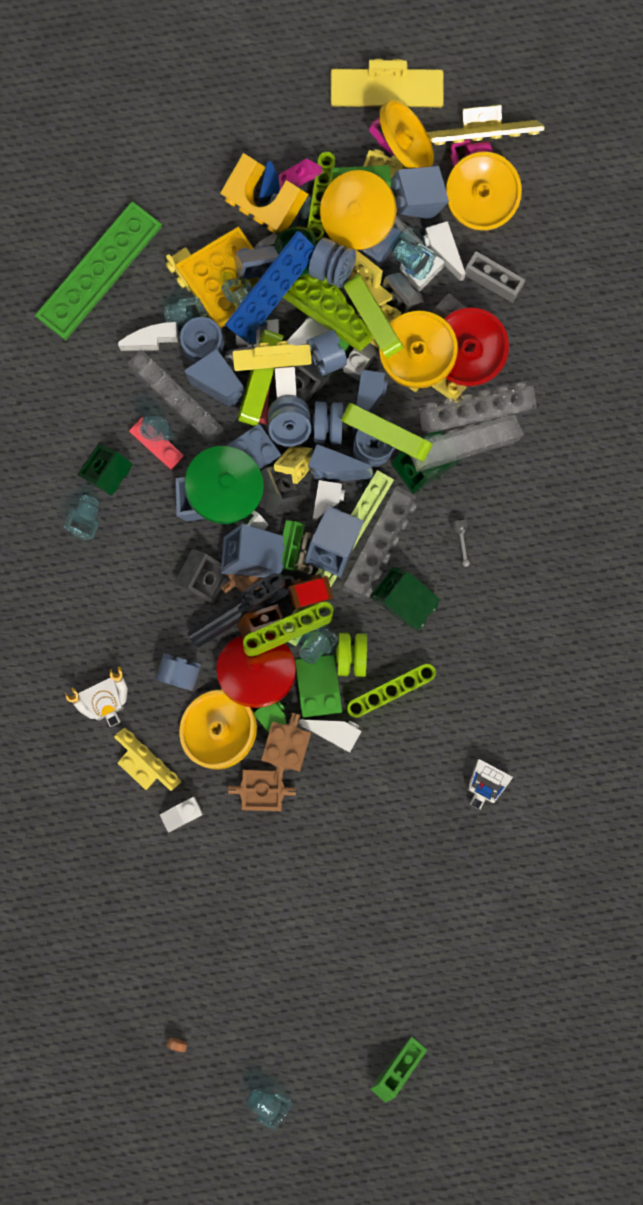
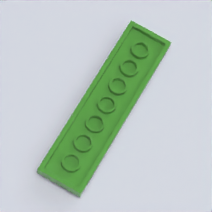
M131 202L37 312L35 317L66 341L162 228V224L134 202Z

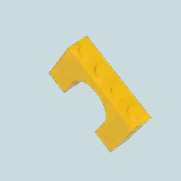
M243 153L220 194L226 197L225 201L230 205H239V211L247 216L250 213L254 215L253 220L263 225L264 222L268 224L267 229L273 233L283 232L290 227L309 194L286 180L271 204L265 207H257L253 200V191L266 167Z

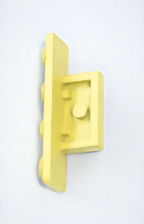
M356 250V261L349 280L360 274L379 306L392 300L393 295L380 286L383 270Z
M288 341L277 342V346L261 343L257 344V347L252 350L233 351L234 370L243 371L310 365L312 363L310 346L288 345Z
M124 728L114 736L128 750L118 764L145 790L156 779H159L170 791L181 783L177 775L170 771L159 758L153 755L147 746L143 745L132 732Z

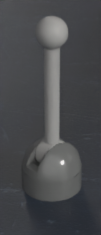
M467 520L452 522V528L460 536L463 555L462 565L468 567L470 562L467 560L463 536L468 528Z

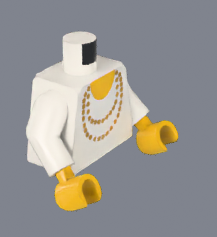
M118 667V674H114L112 669H110L111 678L78 694L75 688H71L74 695L68 696L65 692L67 700L72 702L80 713L90 719L101 720L106 718L109 727L119 724L120 720L116 712L124 708L123 704L126 702L128 690L122 677V668Z

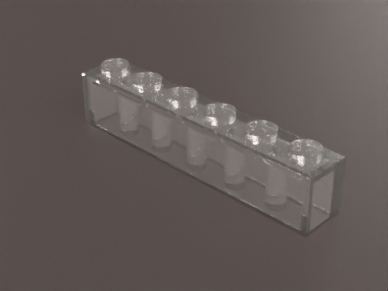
M505 414L494 421H491V419L485 420L477 426L470 424L460 431L453 429L446 435L436 434L427 440L433 446L425 462L412 456L411 458L417 472L516 443L524 436V433L516 415L507 416Z

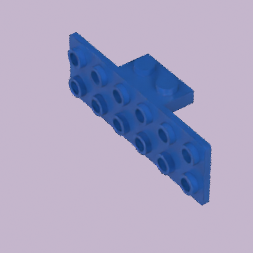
M297 231L225 323L229 329L245 342L250 340L310 263L315 246L301 232Z

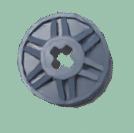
M322 238L312 254L309 264V275L321 281L327 278L328 284H334L336 287L342 288L343 284L349 280L356 261V250L352 248L347 249L345 245L338 247L337 242Z
M360 430L357 431L352 444L355 458L372 465V467H378L386 463L395 449ZM375 443V444L377 445L376 448H375V447H373V448H370V447H369L370 444L373 445V444Z

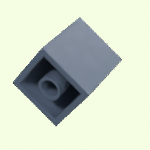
M439 166L398 170L391 178V187L395 192L396 205L399 207L401 215L432 219L449 202Z
M217 349L184 370L187 380L191 385L230 407L232 405L237 406L242 402L244 395L243 385Z
M328 506L311 540L305 562L341 577L364 521L356 516L348 515L339 509Z
M241 524L224 536L221 573L263 578L271 573H281L283 569L284 536Z

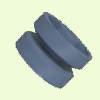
M197 317L188 321L181 329V346L188 360L194 364L216 349L222 355L224 349L223 336L220 327L215 321L206 317Z
M284 396L278 398L270 405L268 409V428L272 440L282 446H296L308 439L311 434L310 409L306 402L295 396Z
M315 402V414H313L314 444L324 445L326 433H330L331 445H341L343 402H333L331 404V414H327L326 402Z

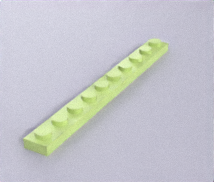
M378 470L351 516H356L364 521L354 548L394 479ZM320 568L316 575L321 574L322 577L328 576L330 587H332L337 578L336 575ZM316 604L296 609L292 615ZM304 618L301 620L304 624H309L311 622V620L308 618ZM290 626L284 627V631L291 632L293 631V628ZM302 636L288 642L297 646Z

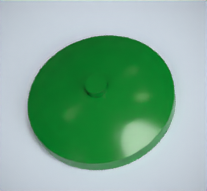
M216 446L202 451L192 460L185 475L184 488L189 504L201 517L214 523L231 524L247 518L256 509L263 494V477L258 465L248 454L234 447Z

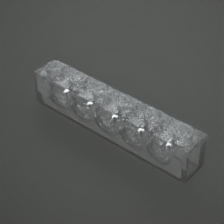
M140 350L128 362L130 369L211 447L225 434L224 428L144 351Z
M518 382L515 383V387L501 386L497 387V391L494 392L483 390L479 391V395L476 396L465 394L458 400H454V398L444 399L441 404H436V402L424 404L425 407L419 408L422 431L431 433L535 409L537 405L534 385ZM515 394L516 400L512 403L511 396ZM497 397L498 404L494 407L493 401ZM479 401L480 409L476 411L475 405ZM462 406V413L458 415L457 408ZM443 410L444 417L440 420L439 412Z
M398 486L395 487L342 588L343 592L361 601L365 597H370L374 589L371 587L373 581H378L383 572L379 570L383 563L387 564L391 556L388 553L391 546L396 547L400 539L397 536L400 529L405 530L409 522L406 519L409 512L413 514L418 503L415 502L417 496ZM398 506L402 507L404 513L397 515L393 509ZM391 523L395 526V530L388 532L385 529V525ZM383 540L387 546L384 549H379L376 546V542ZM374 557L377 559L378 564L370 566L367 563V559ZM365 574L368 576L369 581L367 583H360L358 576Z

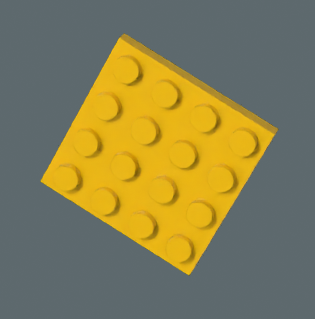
M239 226L175 265V268L185 280L209 318L215 321L220 328L225 326V323L261 278L239 281L234 261L235 253L242 248L254 249Z

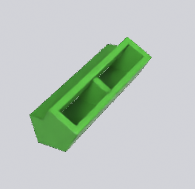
M286 520L283 532L284 551L282 553V570L295 572L296 570L295 565L298 561L305 524Z

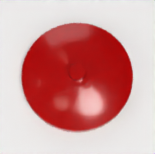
M464 308L449 314L444 320L455 333L458 351L455 365L446 379L454 384L465 387L479 386L491 381L502 371L508 359L510 346L505 327L493 314L479 308Z
M272 635L265 636L268 640L275 639ZM242 636L235 638L227 644L218 658L216 671L222 691L233 702L251 708L266 707L278 702L290 691L295 680L296 665L294 656L285 643L253 657L248 656L244 652ZM250 642L247 644V646L250 648H255L257 646V643Z

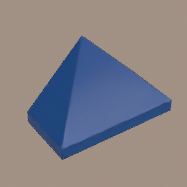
M269 161L267 162L259 196L260 204L267 203L277 197L280 192L279 176L272 162Z

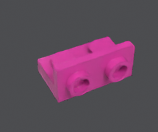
M308 159L301 161L278 175L280 190L286 180L299 188L304 183L322 174V166Z

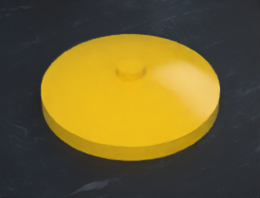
M391 100L383 105L380 110V124L385 139L395 156L408 169L432 167L434 161L432 145L426 130L417 116L405 104L397 100Z
M477 152L463 158L450 172L445 188L449 200L447 205L454 218L465 227L479 231L495 229L505 224L516 212L522 193L521 181L514 166L504 157L492 152Z
M363 170L343 173L334 179L324 192L320 206L322 225L328 236L337 242L338 245H345L347 248L355 250L369 249L382 242L390 233L396 218V200L390 186L378 175Z
M412 311L395 318L390 325L404 348L387 359L379 347L381 363L386 373L395 382L409 388H427L441 382L451 372L457 358V339L451 326L440 316L426 311Z
M222 690L210 691L197 697L184 712L179 730L180 742L186 755L198 765L214 770L229 768L240 762L251 750L256 738L257 722L251 707H245L233 702Z

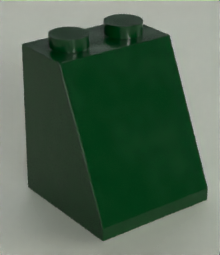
M440 428L422 437L433 444L425 462L401 452L391 463L412 495L446 473L461 460L458 452L453 448Z
M395 567L391 568L370 596L372 600L408 627L417 631L425 625L427 617L437 609L438 603L441 600L408 571Z

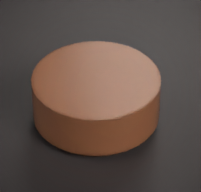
M169 1038L166 1047L175 1051L186 1052L188 1044L177 1038Z

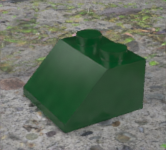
M98 444L77 476L112 496L118 490L124 477L129 474L133 464L117 451Z

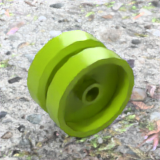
M339 633V645H337L336 650L338 676H348L350 674V664H354L353 672L355 677H365L367 634L357 633L354 646H352L351 635L349 633Z

